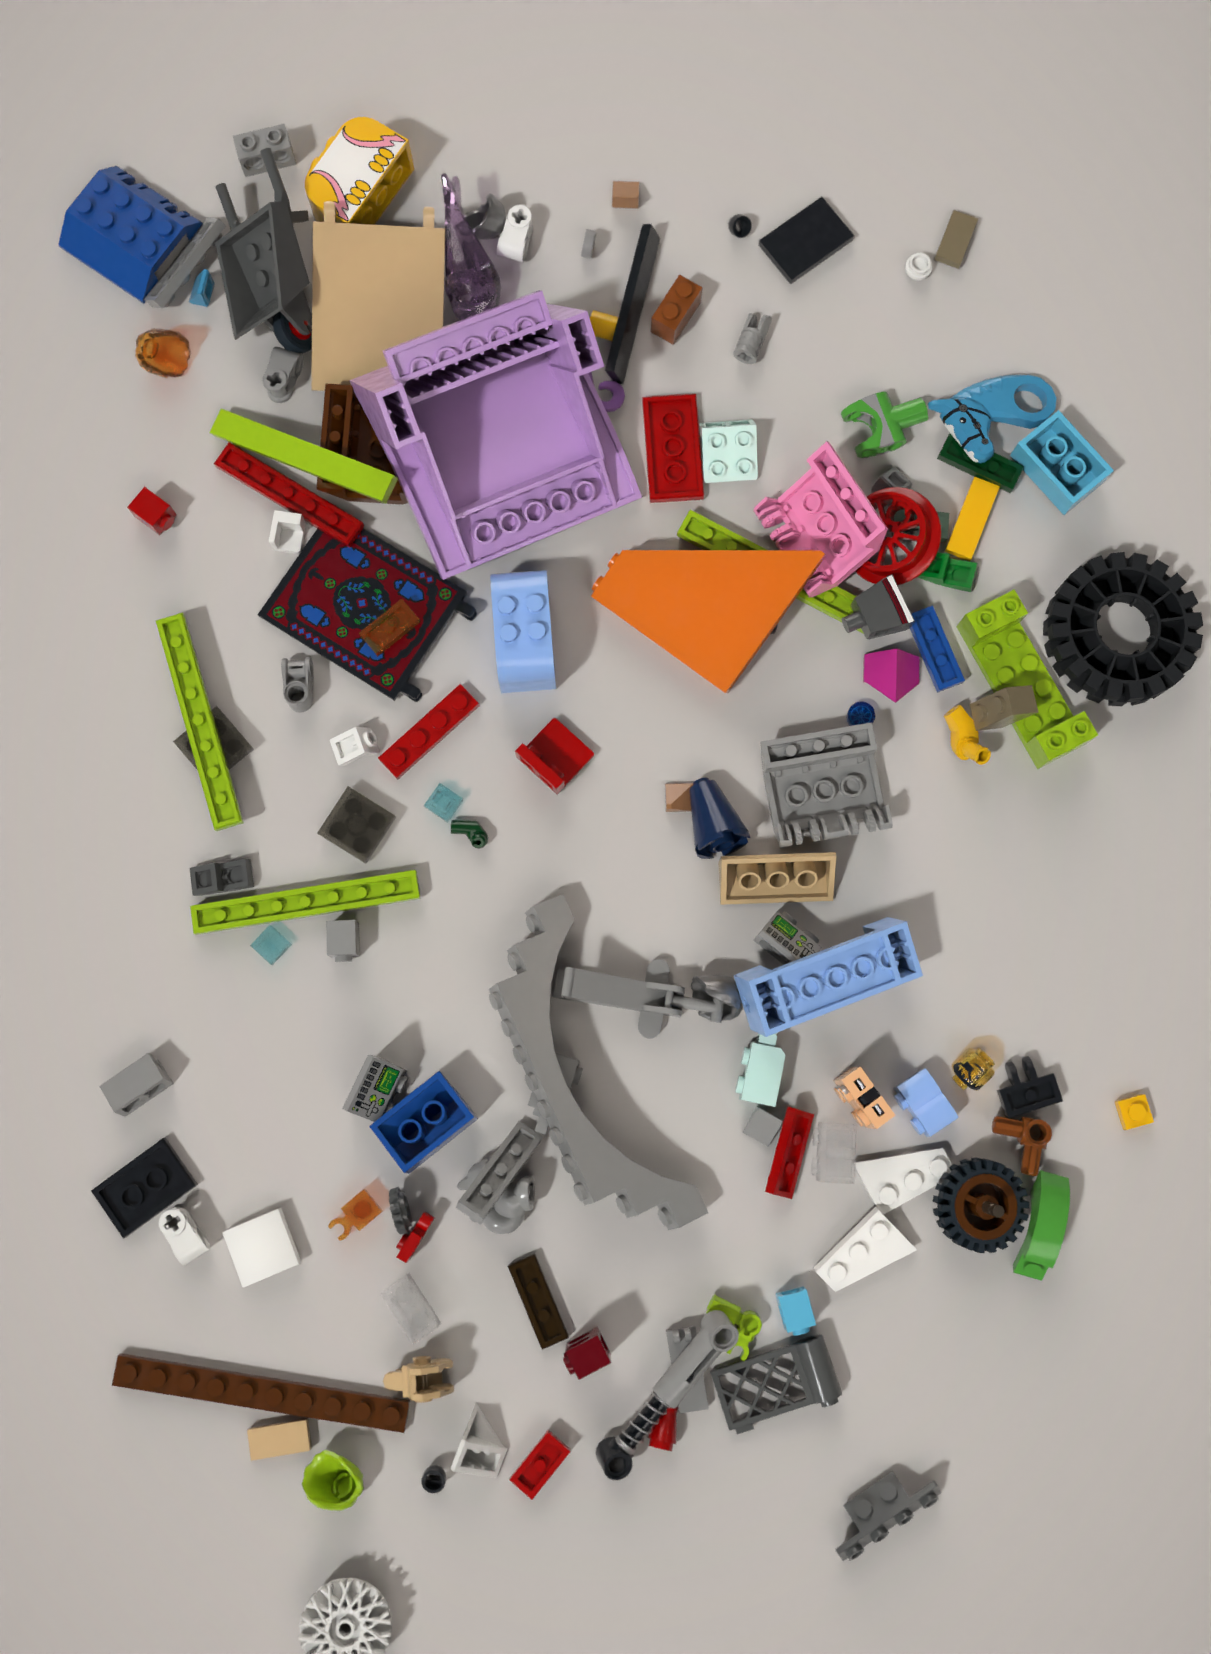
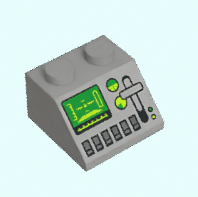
M778 911L753 940L783 965L819 952L822 948L817 944L819 939L808 930L802 932L795 926L797 921L786 912H783L781 915Z
M368 1054L342 1109L375 1122L395 1106L391 1102L396 1092L401 1094L408 1080L404 1076L407 1070L378 1056Z

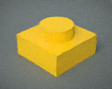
M1145 1094L1115 1101L1123 1130L1154 1123Z

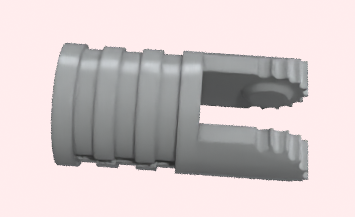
M749 313L733 352L737 360L746 364H754L756 362L772 321L770 315H763L756 329L757 317L754 313Z

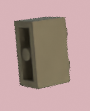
M1032 685L1006 687L969 704L976 731L1001 729L1038 713Z

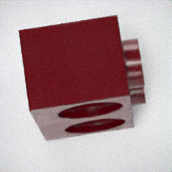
M598 1327L566 1343L563 1361L570 1375L576 1373L578 1380L611 1364V1353Z

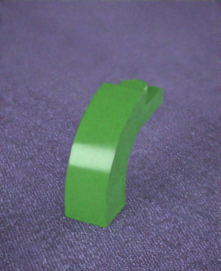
M1040 1170L1030 1191L1031 1217L1025 1240L1013 1263V1273L1042 1281L1048 1267H1054L1062 1246L1069 1214L1070 1186L1069 1178Z

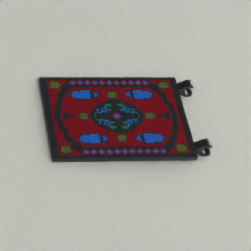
M317 528L264 604L258 616L395 701L401 692L414 702H418L422 697V693L419 688L408 683L409 679L455 611L469 621H472L477 613L472 605L462 601L467 594L466 590L447 579L443 580L438 573L364 528L350 548Z

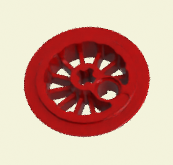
M889 487L866 496L875 510H879L880 517L888 528V532H893L894 536L892 538L885 536L876 564L867 560L855 572L873 584L878 583L891 574L897 585L907 583L921 575L933 562L941 542V523L938 513L926 497L912 489ZM888 504H892V505H890V506L888 507V509H887V511H886V513H885L884 507H886V505H888ZM899 510H905V519L902 522H895V513ZM920 526L919 536L904 534L906 530ZM904 539L917 542L913 551L908 550L902 544ZM898 547L907 554V557L900 562L895 550ZM887 549H889L893 563L891 565H883Z

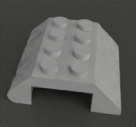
M872 722L760 742L763 779L773 830L780 848L792 846V836L796 845L803 844L802 829H809L813 842L820 841V832L824 840L848 836V828L852 835L858 834L859 823L857 820L860 819L864 820L869 832L876 831V824L879 830L892 828L889 805L884 806L874 758L877 745Z

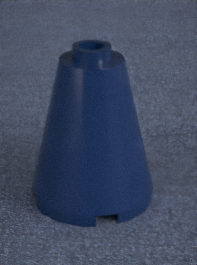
M709 778L696 780L689 789L697 857L713 859V853L722 852V855L725 856L744 847L748 843L747 838H750L749 831L716 781L709 780Z

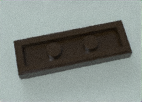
M532 1254L508 1265L541 1349L543 1350L569 1338L536 1255Z

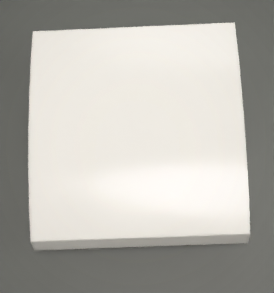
M281 1208L222 1232L242 1287L302 1263Z

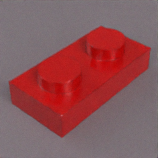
M547 1430L510 1476L509 1480L533 1500L571 1452V1449L552 1432Z

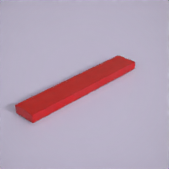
M228 442L214 462L216 468L289 512L302 514L306 522L349 548L365 526L362 521Z

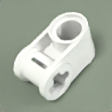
M516 205L509 210L503 231L498 240L497 256L519 262L525 261L533 232L532 215L526 206Z
M174 1207L161 1215L159 1219L160 1230L169 1242L174 1255L183 1266H186L210 1250L211 1247L206 1236L198 1228L185 1208ZM178 1216L181 1221L172 1227L170 1221Z

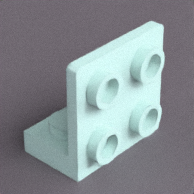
M752 419L699 423V435L702 438L703 480L705 483L756 480L758 478L756 423Z

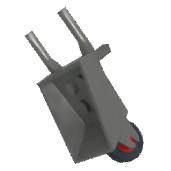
M265 148L260 153L274 189V202H269L244 222L240 223L226 184L216 185L215 188L231 231L215 242L235 340L264 322L274 332L278 342L286 350L304 354L312 350V313L303 289L310 282L293 223L309 221L308 210L291 211L288 195L271 148Z

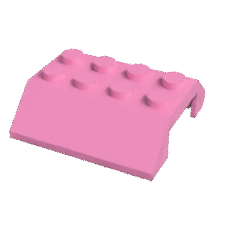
M828 441L807 459L811 469L778 499L765 497L753 509L765 529L785 522V525L775 529L770 534L778 550H820L825 553L826 557L804 586V590L809 597L817 596L842 583L880 550L888 528Z

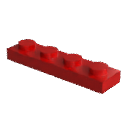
M459 684L380 755L378 759L398 780L480 706L479 703Z

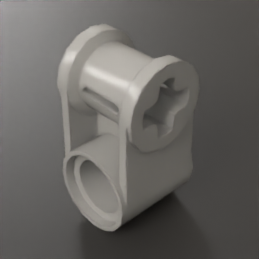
M277 346L273 348L262 380L272 401L283 403L290 399L297 378L303 368L304 357L302 353L288 351Z
M306 657L305 660L295 661L283 658L281 670L284 699L295 712H305L310 709L313 703L312 682L314 672L312 658ZM298 692L305 693L300 701H292L294 694Z

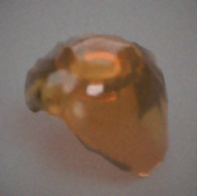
M152 328L137 337L135 356L140 367L151 374L163 378H175L184 374L188 367L191 350L189 348V341L180 332Z

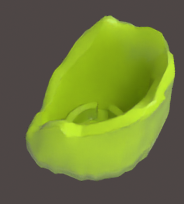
M324 1450L316 1454L311 1463L306 1466L302 1487L307 1499L317 1508L342 1511L352 1507L357 1497L363 1492V1474L355 1464L345 1457Z

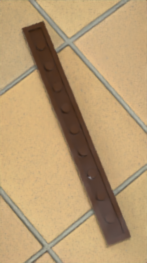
M122 1353L117 1356L112 1386L400 1433L405 1432L410 1400Z

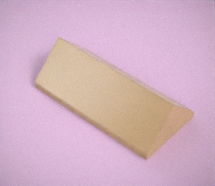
M836 852L721 856L718 861L721 905L833 901Z

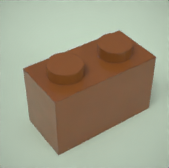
M679 274L651 318V333L674 345L701 303L703 287Z

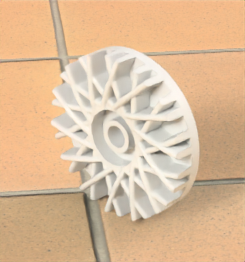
M340 1578L330 1581L312 1595L302 1613L299 1624L300 1647L304 1649L306 1654H384L392 1631V1618L387 1601L377 1588L361 1579ZM343 1623H347L351 1626V1631H344L340 1626Z

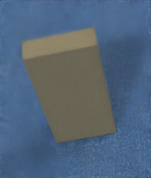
M953 210L934 260L959 269L978 218Z

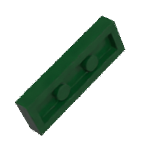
M949 433L937 457L938 460L961 471L1000 486V489L1011 493L1024 468V466L997 453H994L992 458L984 463L974 462L951 433Z

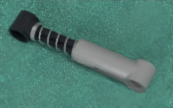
M713 1310L703 1317L699 1333L653 1387L655 1393H653L654 1397L650 1402H645L646 1406L641 1412L637 1411L638 1416L633 1422L629 1421L630 1426L626 1431L621 1430L622 1433L617 1435V1437L605 1438L598 1444L595 1454L608 1479L621 1480L630 1473L633 1465V1453L636 1451V1445L644 1442V1435L651 1433V1427L654 1424H659V1417L667 1414V1408L675 1409L721 1352L731 1350L736 1345L739 1338L738 1330L724 1312Z

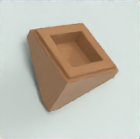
M693 783L665 784L666 812H691L689 789L693 786Z

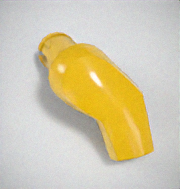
M961 705L953 707L943 716L951 731L950 742L952 751L961 760L971 759L980 765L987 763L991 757V752L987 747L979 745V734L975 729L973 719Z

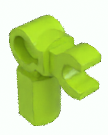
M713 1295L707 1306L706 1313L720 1310L727 1315L733 1325H738L736 1329L738 1330L739 1338L735 1346L743 1348L740 1359L745 1361L749 1355V1341L753 1342L755 1335L761 1330V1320L756 1312L751 1310L741 1312V1307L717 1295ZM731 1349V1350H728V1351H726V1352H727L728 1354H731L732 1349Z

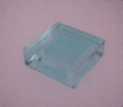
M269 925L250 946L270 965H273L292 944L272 925Z

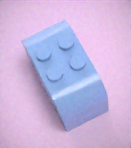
M547 570L491 574L496 664L501 693L556 689Z

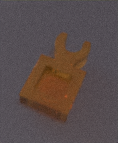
M363 1189L341 1208L346 1216L332 1220L328 1227L331 1229L336 1224L344 1226V1233L338 1237L339 1241L350 1235L353 1225L358 1231H361L381 1214L383 1210L367 1190Z

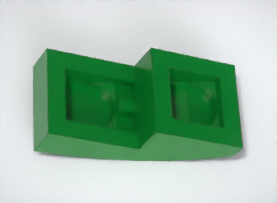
M937 552L933 562L918 578L941 586L972 592L978 563L951 559L950 554Z

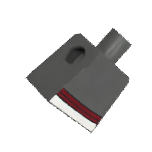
M892 574L856 596L851 603L854 613L842 618V623L847 633L861 628L866 639L906 631L915 622Z

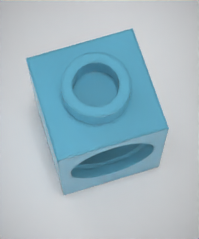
M802 1286L776 1293L778 1307L786 1332H792L794 1336L810 1332L809 1327L815 1326L816 1322L807 1289Z

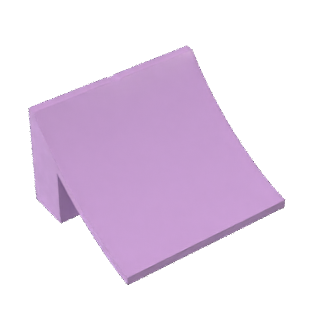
M541 290L385 349L383 354L388 366L350 380L353 391L398 478L439 575L443 580L642 498L619 438L588 375L592 371L605 367L588 312L586 310L546 304Z

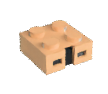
M861 1066L851 1067L833 1080L837 1085L834 1088L836 1094L844 1103L846 1101L850 1103L854 1109L851 1114L861 1127L864 1125L867 1128L878 1129L896 1116L884 1098L878 1093Z

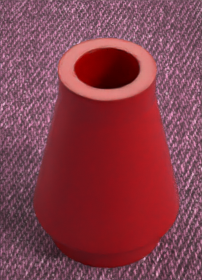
M677 1407L675 1409L667 1408V1414L659 1417V1424L652 1426L651 1433L648 1434V1438H650L649 1446L672 1452L673 1444H676Z

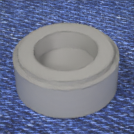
M586 229L581 257H592L596 231Z

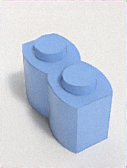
M926 1068L921 1069L894 1087L897 1093L894 1095L896 1102L902 1110H909L913 1117L910 1122L919 1135L924 1133L926 1137H931L959 1118Z

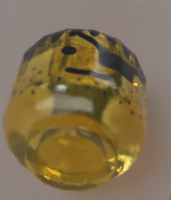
M968 1048L952 1063L951 1067L955 1073L952 1079L963 1090L969 1087L974 1091H978L995 1075L993 1068L995 1062L982 1049Z

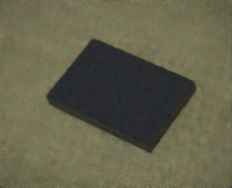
M821 196L760 239L758 245L786 280L792 284L853 241L854 235Z
M162 1138L92 1189L91 1192L124 1239L198 1184L168 1140Z

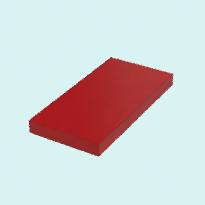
M696 394L642 397L650 503L704 500Z

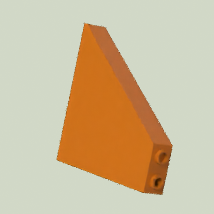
M622 550L620 554L616 553L609 561L607 567L610 569L604 577L600 576L593 584L592 590L594 592L591 597L721 691L729 693L826 555L820 550Z

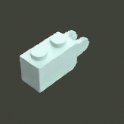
M758 1033L756 1043H750L749 1048L744 1047L741 1064L746 1065L744 1076H738L735 1093H740L739 1100L776 1107L786 1056L781 1048L775 1047L777 1033L767 1037Z

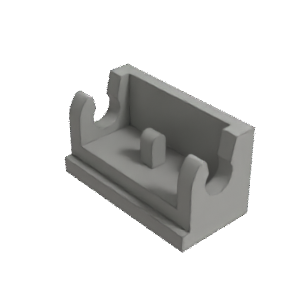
M147 1053L99 1087L114 1113L126 1117L174 1083L158 1059L155 1061L153 1056Z

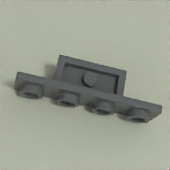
M892 1471L845 1503L843 1506L860 1532L835 1549L843 1561L847 1558L849 1560L857 1558L864 1552V1546L872 1541L877 1543L883 1540L889 1534L888 1530L896 1524L902 1526L914 1517L913 1512L922 1506L924 1509L932 1506L939 1499L938 1495L941 1494L939 1486L933 1481L909 1497Z

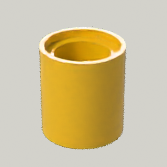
M593 310L590 321L595 337L612 341L618 317Z

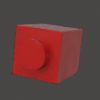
M145 486L127 507L134 517L158 535H161L164 530H168L173 525L177 515L168 503Z

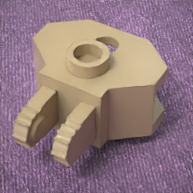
M430 1356L414 1357L412 1363L404 1365L394 1372L385 1374L382 1382L387 1390L403 1391V1398H409L417 1403L430 1402L435 1398H441L454 1392V1385L442 1383L443 1368H452L453 1361L449 1358L431 1360Z

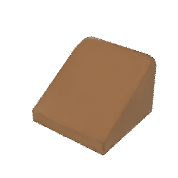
M613 181L612 208L638 209L639 182Z

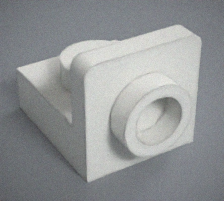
M354 727L330 739L338 766H345L365 755H376L379 753L377 737L369 727Z

